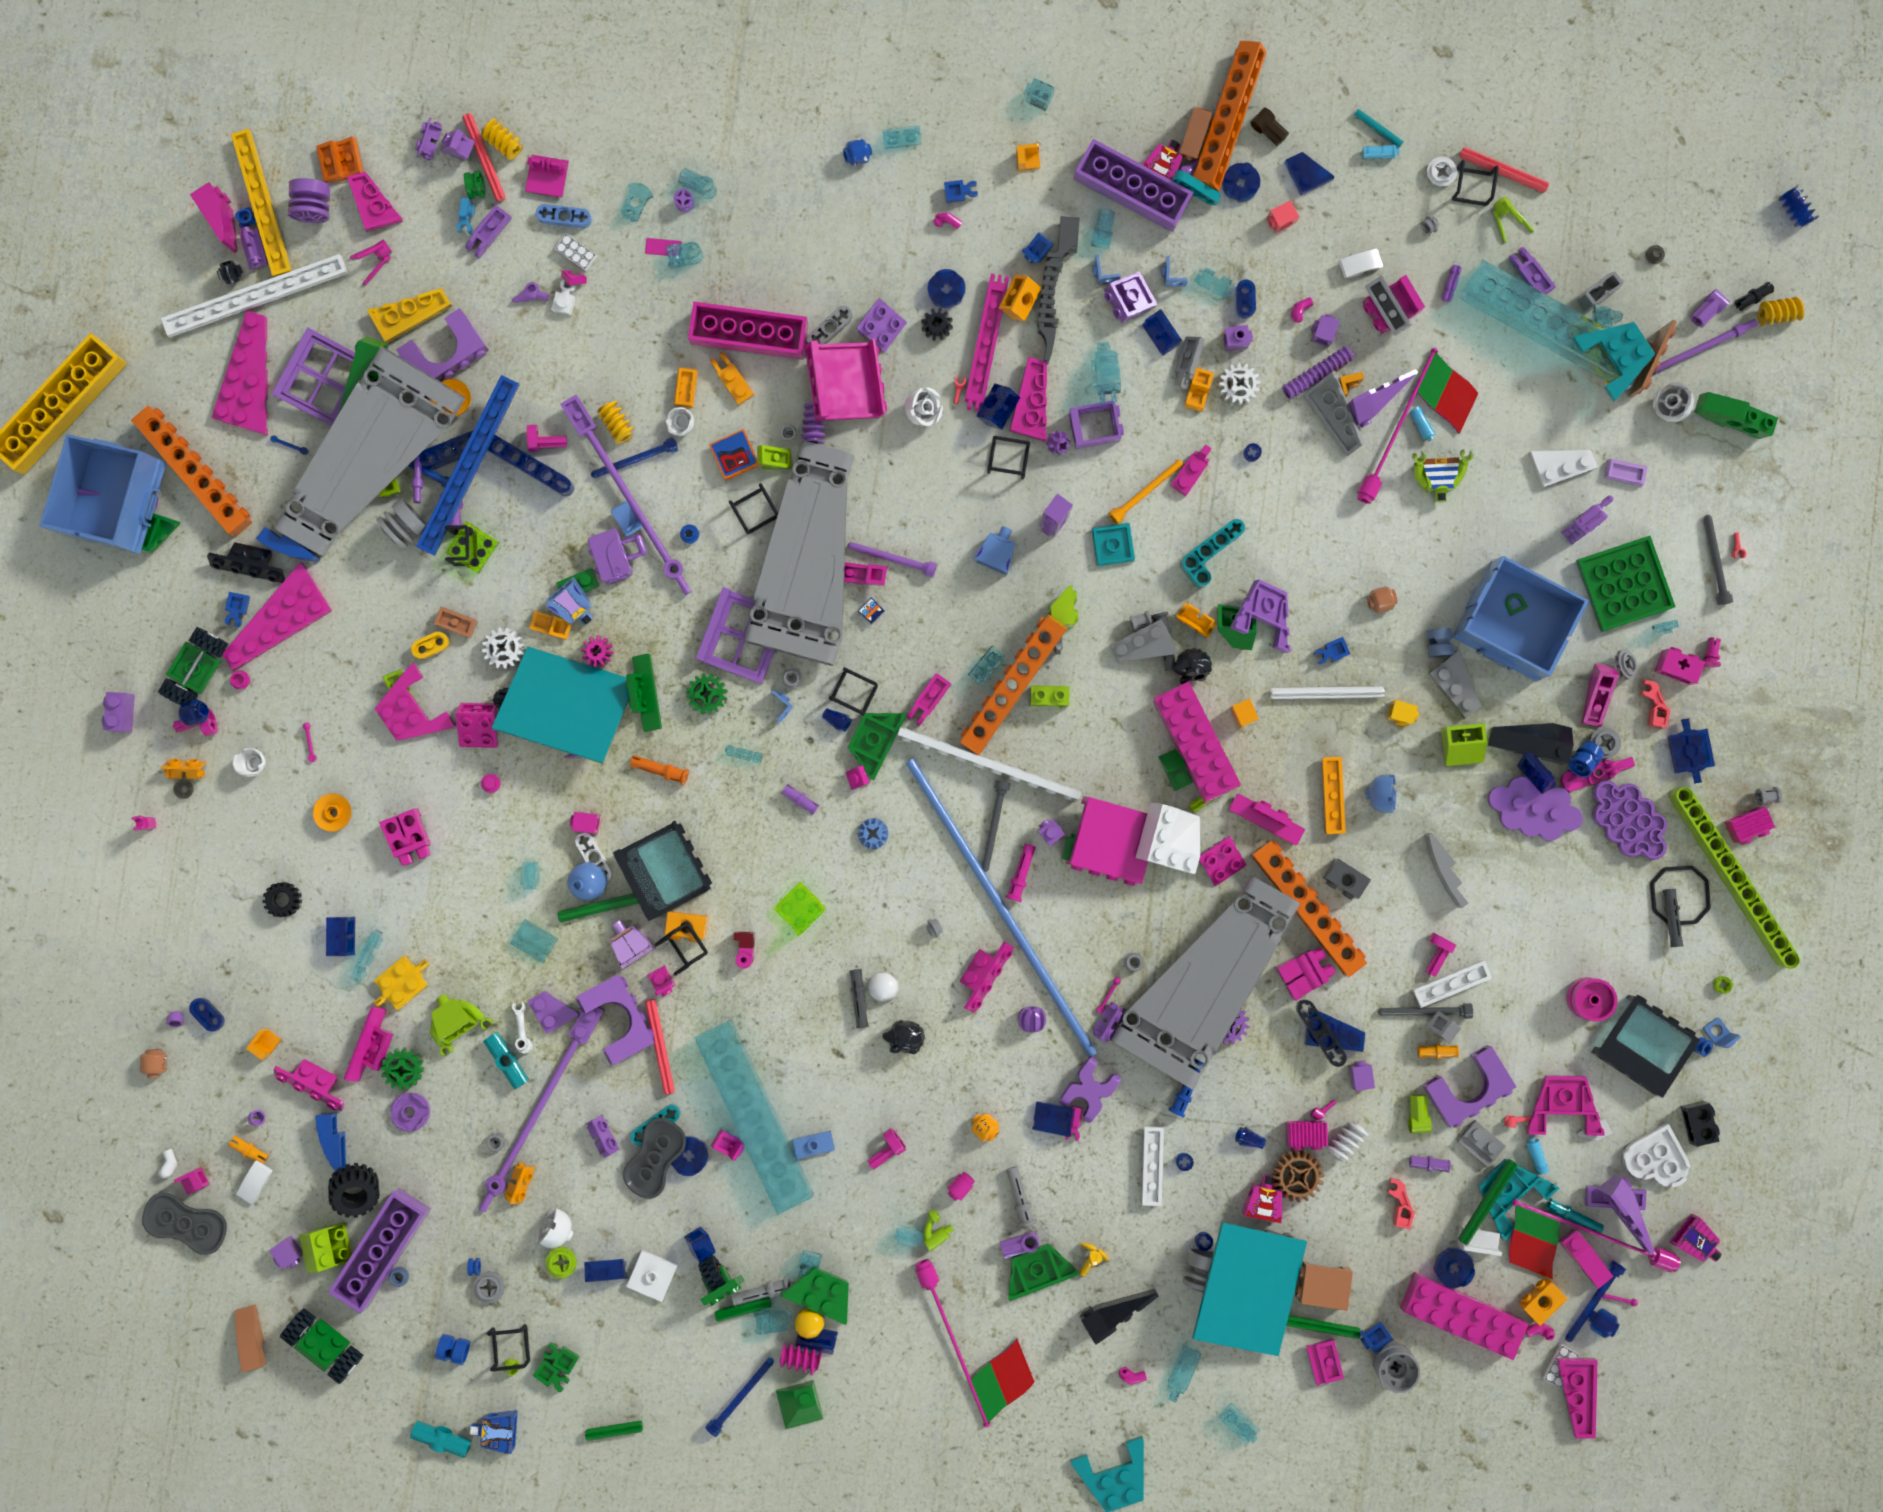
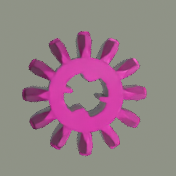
M597 635L596 641L591 636L589 637L591 643L583 642L587 648H581V652L586 653L582 656V659L587 660V665L589 666L593 664L595 668H598L600 662L601 666L605 667L606 663L604 660L612 661L608 655H614V652L609 650L613 645L611 643L607 644V638L601 641L600 635ZM600 649L601 653L594 654V650Z

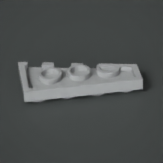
M1333 371L1303 395L1348 456L1364 445V442L1336 372Z

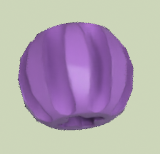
M1036 1006L1022 1008L1018 1014L1019 1027L1021 1030L1031 1033L1043 1030L1046 1024L1045 1012Z

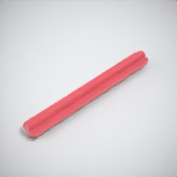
M467 113L462 116L471 140L475 141L473 146L494 198L497 202L505 199V194L471 113Z
M1464 147L1460 152V158L1490 171L1498 165V174L1542 193L1549 186V183L1545 180L1467 147Z
M651 999L645 1001L650 1029L655 1036L653 1039L655 1042L654 1049L664 1094L667 1095L674 1093L675 1089L656 1000Z

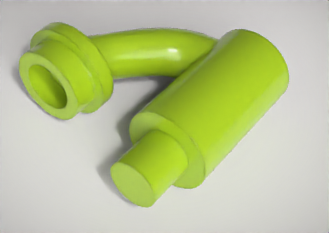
M935 1209L928 1211L929 1217L923 1231L924 1243L930 1251H933L950 1238L949 1234L955 1230L949 1224L945 1228L941 1226L934 1233H931L933 1223H938V1220L941 1219Z

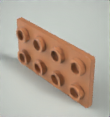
M1672 320L1662 327L1653 343L1647 341L1655 355L1636 376L1635 383L1628 395L1632 398L1637 394H1641L1644 389L1647 390L1652 382L1650 377L1652 373L1657 371L1660 365L1658 360L1661 355L1665 354L1668 348L1667 341L1673 337L1676 331V320Z

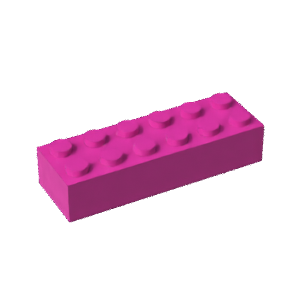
M693 301L688 340L691 345L803 360L808 319L805 316Z
M1186 682L1155 697L1153 703L1178 753L1184 760L1185 767L1203 803L1206 804L1239 788L1241 783L1190 682Z
M1414 1272L1399 1307L1408 1315L1511 1360L1515 1359L1529 1325L1520 1317Z

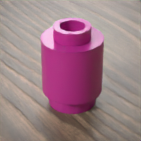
M963 1171L947 1187L949 1190L947 1194L955 1201L957 1199L962 1201L974 1187L975 1180Z

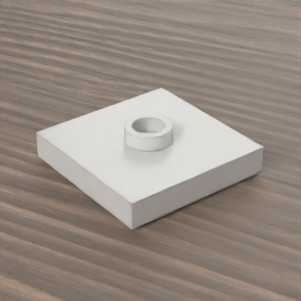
M642 1250L626 1287L662 1302L678 1264Z

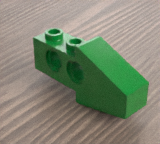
M1711 392L1699 395L1694 413L1718 426H1728L1757 439L1773 436L1778 417L1749 406V402Z

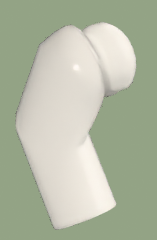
M172 1149L162 1152L165 1163L158 1171V1175L161 1178L170 1177L177 1167V1161Z

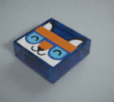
M871 597L858 612L872 625L885 610Z

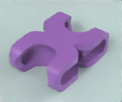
M1093 1056L1089 1057L1078 1071L1081 1083H1070L1059 1100V1103L1066 1106L1077 1097L1085 1098L1088 1106L1083 1114V1118L1087 1123H1091L1102 1109V1102L1099 1097L1107 1098L1111 1096L1121 1081V1077L1118 1074H1112L1105 1082L1095 1081L1092 1073L1097 1065V1061Z

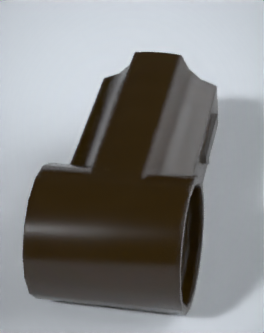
M1266 107L1250 121L1252 128L1256 132L1263 133L1277 147L1289 135V132L1276 121L1272 111Z

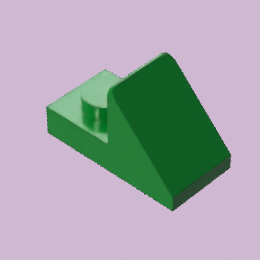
M1177 749L1158 756L1174 791L1192 784L1185 768L1186 764Z

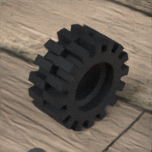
M287 882L272 884L271 887L266 889L267 893L263 894L265 900H262V902L266 904V906H263L264 909H268L267 913L273 914L274 917H288L291 914H295L296 910L301 907L299 903H302V900L299 898L302 896L301 893H298L299 889ZM281 892L286 893L289 897V902L285 907H280L276 903V896Z

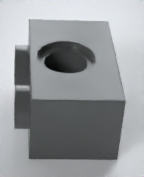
M1334 859L1323 876V879L1327 881L1325 884L1335 890L1336 888L1343 891L1342 895L1350 900L1353 898L1359 899L1371 881L1370 878L1340 859ZM1344 875L1350 878V883L1347 886L1342 883Z

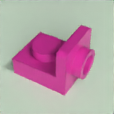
M665 965L647 975L656 991V996L661 994L664 997L673 992L672 987L676 985Z

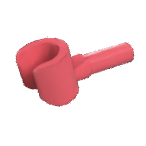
M958 376L955 378L956 393L954 404L959 402L960 392L966 386V378H964L962 384L957 382Z
M1739 532L1734 533L1735 549L1732 550L1731 556L1737 559V552L1739 551L1740 558H1745L1747 553L1741 548Z
M1507 1115L1504 1125L1516 1128L1517 1122L1530 1121L1531 1116L1515 1117Z

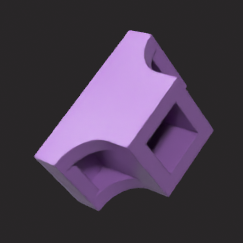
M455 129L445 134L439 151L464 161L468 159L475 141L466 137L464 132Z

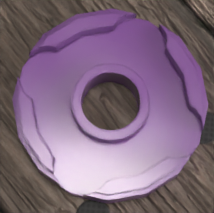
M408 1092L400 1095L391 1106L392 1122L403 1131L420 1129L427 1123L430 1117L428 1101L418 1093ZM407 1107H412L415 1110L413 1117L406 1115Z

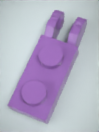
M495 205L472 233L473 236L465 245L466 249L471 251L476 246L478 240H480L482 243L475 251V256L480 258L512 217Z
M1524 247L1518 249V253L1525 261L1524 264L1515 254H1511L1508 258L1540 300L1555 289L1556 286L1537 260Z

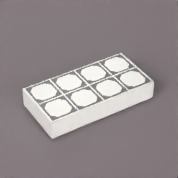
M566 233L555 247L557 252L586 272L597 258L595 253Z
M1560 1343L1542 1378L1561 1389L1562 1381L1556 1358H1578L1579 1354Z

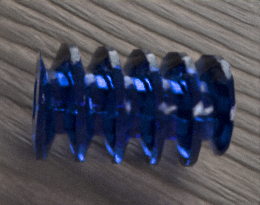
M1798 186L1781 195L1778 200H1786L1782 207H1790L1786 214L1793 213L1790 220H1797L1794 227L1801 226L1803 228L1820 216H1812L1815 209L1808 210L1812 203H1804L1808 196L1801 197L1800 195L1804 189L1797 190Z

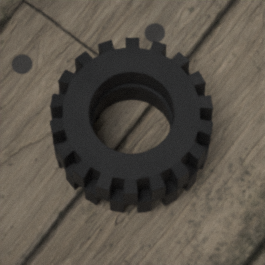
M349 1163L345 1165V1168L339 1167L338 1172H333L332 1178L329 1179L328 1198L329 1205H332V1210L337 1211L338 1215L345 1214L347 1218L350 1216L356 1218L360 1214L364 1216L366 1211L371 1212L373 1206L377 1205L380 1196L379 1179L377 1173H373L371 1167L367 1169V1165L362 1164L359 1166L358 1163L350 1166ZM351 1187H360L363 1189L362 1191L354 1194L345 1192V1190Z

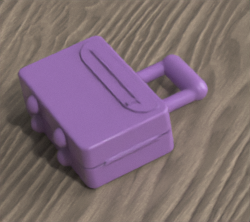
M1609 495L1600 504L1591 506L1577 520L1561 531L1571 545L1607 519L1608 515L1602 508L1613 502V496Z
M614 528L588 538L589 554L594 557L597 566L595 572L600 575L602 582L605 584H614L628 579L629 576L633 575L629 560L647 554L643 538L640 534L622 540L619 531ZM636 541L639 552L627 556L624 544Z

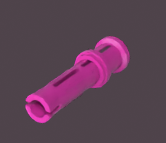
M1024 843L1015 876L1010 879L1011 886L1005 898L1021 903V895L1024 887L1027 886L1025 880L1036 849L1035 846Z

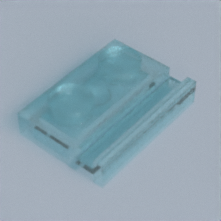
M524 919L510 944L544 963L559 938Z

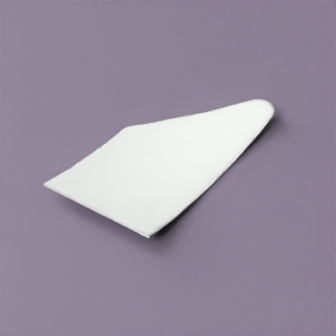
M1606 1119L1600 1121V1124L1604 1129L1605 1136L1585 1135V1129L1580 1131L1578 1135L1598 1141L1613 1133Z

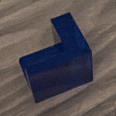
M701 1226L684 1236L691 1254L699 1263L716 1252L708 1233Z

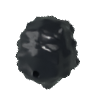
M1195 648L1180 652L1176 660L1177 663L1172 666V670L1182 676L1180 684L1190 681H1204L1212 671V662L1207 652H1202L1201 649Z
M899 1020L892 1025L888 1032L882 1034V1038L890 1044L889 1051L892 1053L917 1054L924 1043L925 1035L924 1029L916 1022Z

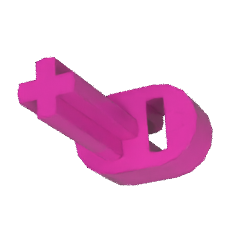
M527 425L528 451H539V448L567 447V436L539 437L538 426Z
M210 708L198 711L197 715L174 721L172 725L176 733L200 726L204 736H210L218 732L216 719Z
M1433 932L1428 941L1439 946L1425 972L1436 977L1449 952L1453 953L1457 945Z
M893 1128L883 1133L889 1145L867 1160L873 1170L895 1154L899 1156L907 1150L905 1144Z

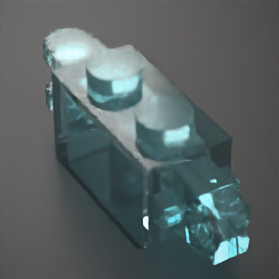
M1109 342L1097 343L1095 360H1091L1092 372H1096V376H1093V388H1097L1100 404H1105V394H1111L1112 403H1117L1116 394L1121 393L1118 353L1111 351Z

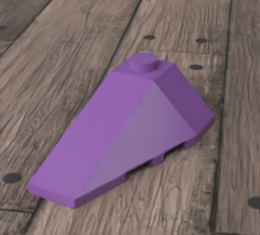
M1414 370L1392 381V384L1387 382L1376 390L1375 388L1353 398L1348 405L1357 427L1361 426L1363 428L1371 424V420L1417 374V371Z

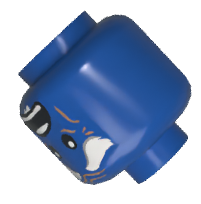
M863 139L849 141L846 143L845 148H843V156L846 163L853 167L868 163L870 155H872L870 144H867Z

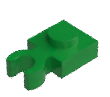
M550 1342L547 1347L552 1349V1353L549 1354L545 1351L542 1356L545 1359H554L555 1361L552 1366L569 1375L580 1356L564 1346L560 1351L556 1344Z
M544 1359L532 1376L547 1387L553 1383L555 1389L558 1392H562L564 1388L560 1386L559 1382L564 1381L568 1384L570 1379L565 1375L560 1376L558 1374L560 1370L552 1366L553 1363Z

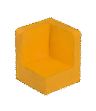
M1039 143L1016 146L1018 171L1040 168Z
M1250 698L1229 707L1239 728L1259 719Z
M267 1028L260 1029L246 1049L260 1060L267 1059L280 1043L281 1038Z

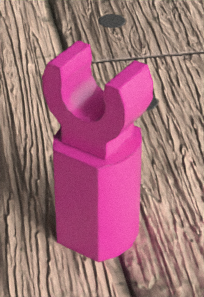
M141 815L132 817V820L136 823V827L133 828L134 831L153 830L156 828V821L153 817H143Z
M1070 1106L1067 1123L1069 1129L1065 1132L1066 1140H1068L1070 1133L1076 1134L1075 1141H1078L1080 1138L1078 1128L1081 1126L1082 1107Z

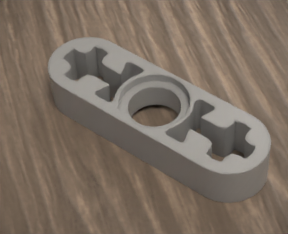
M847 306L838 307L808 335L807 342L813 341V337L819 338L821 336L819 331L822 330V333L827 338L825 339L822 336L819 339L820 344H827L852 321L851 309ZM841 312H848V318L845 319L843 317L841 320H839V324L841 325L838 326V323L833 318H836V320H838L841 317ZM829 323L834 324L836 327L832 333L825 331V326Z

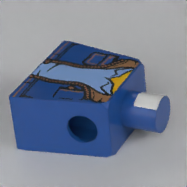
M518 1411L488 1413L483 1417L482 1424L472 1423L470 1435L481 1436L480 1446L482 1448L511 1454L516 1445Z

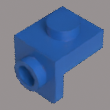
M1038 232L1030 244L1023 248L1024 258L1032 264L1033 262L1040 263L1054 244L1041 232Z
M1381 1322L1367 1332L1360 1331L1363 1337L1360 1339L1367 1350L1371 1348L1374 1353L1394 1340Z

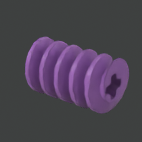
M813 402L805 403L804 408L806 411L803 412V416L806 418L802 421L805 425L802 427V431L805 433L801 434V438L804 441L824 444L825 441L821 440L820 437L825 436V433L820 432V430L826 429V426L821 424V422L825 421H815Z

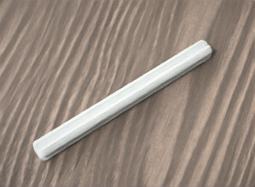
M1382 686L1270 689L1271 699L1383 698L1385 695V690Z

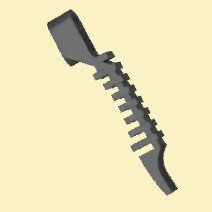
M1060 217L1058 251L1055 253L1048 252L1047 261H1045L1037 326L1039 327L1038 334L1042 336L1046 345L1044 362H1047V365L1051 358L1056 328H1058L1059 319L1055 318L1054 295L1059 272H1062L1063 263L1060 261L1070 253L1077 254L1079 217Z

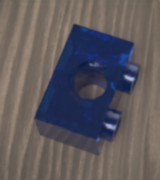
M994 383L976 417L987 426L1002 430L1018 403L1020 396L1011 388Z

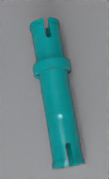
M1552 1198L1547 1201L1545 1205L1546 1210L1557 1214L1562 1219L1602 1233L1604 1229L1603 1224L1571 1209V1206L1563 1205Z

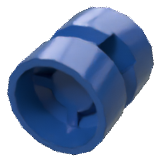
M1585 741L1570 759L1568 767L1575 775L1587 778L1604 757V752L1599 745Z
M442 1334L436 1349L435 1359L445 1362L451 1360V1363L463 1366L469 1352L470 1340L463 1338L455 1340L454 1336Z

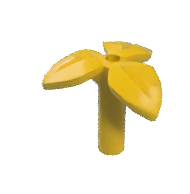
M1080 1243V1246L1090 1250L1088 1259L1079 1271L1081 1276L1085 1277L1091 1267L1098 1265L1103 1259L1107 1262L1110 1261L1102 1249L1097 1250V1247L1090 1243Z

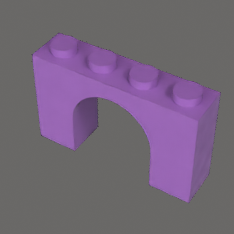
M460 308L444 318L457 339V349L451 359L443 363L430 362L413 340L396 349L400 357L440 382L451 379L455 372L466 369L475 359L483 358L489 349Z
M619 974L575 997L583 1014L608 1003L617 1004L627 1012L629 1016V1029L625 1036L602 1049L610 1066L655 1043L653 1031L650 1028L647 1029L644 1023L646 1021L642 1011L638 1012L635 1006L637 1001L633 994L629 995L626 989L628 984L625 978L620 977Z
M1486 1045L1471 1054L1472 1059L1483 1076L1482 1090L1474 1099L1468 1101L1458 1100L1449 1089L1443 1077L1439 1075L1422 1084L1423 1089L1445 1125L1453 1126V1128L1458 1127L1465 1118L1476 1116L1483 1107H1490L1496 1103V1099L1501 1096L1507 1097L1513 1093L1512 1090L1516 1088V1085L1493 1047Z

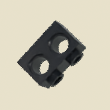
M1700 1101L1680 1106L1689 1144L1698 1147L1720 1142L1718 1137L1720 1130L1714 1120L1715 1110L1710 1103ZM1701 1109L1702 1115L1700 1118H1697V1111ZM1706 1128L1707 1134L1702 1137L1701 1132Z

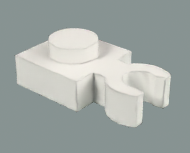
M562 279L560 283L562 292L556 291L551 310L571 316L576 299L571 293L575 291L576 284L571 285L570 288H565L566 281Z

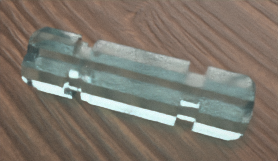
M727 745L725 749V755L735 756V758L747 761L753 760L755 763H761L763 754L758 752L753 753V751L738 747L736 749L730 745Z

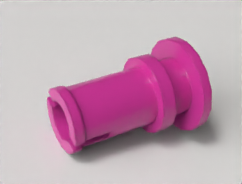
M1715 637L1708 638L1707 653L1704 654L1706 660H1703L1705 667L1717 668L1721 666V663L1718 662L1720 660V638H1716L1715 641Z

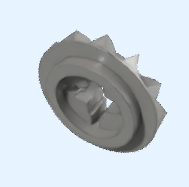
M1627 649L1618 651L1615 656L1617 671L1620 672V676L1624 677L1625 680L1633 679L1637 673L1635 657Z
M1611 728L1597 729L1591 735L1590 742L1600 745L1602 738L1604 740L1611 739L1607 743V748L1605 746L1601 747L1604 752L1603 758L1615 756L1621 747L1620 736Z
M490 1271L480 1274L473 1286L475 1296L483 1303L498 1301L504 1294L505 1289L503 1278L498 1273ZM489 1280L491 1285L497 1286L491 1290V1293L484 1287L488 1284Z

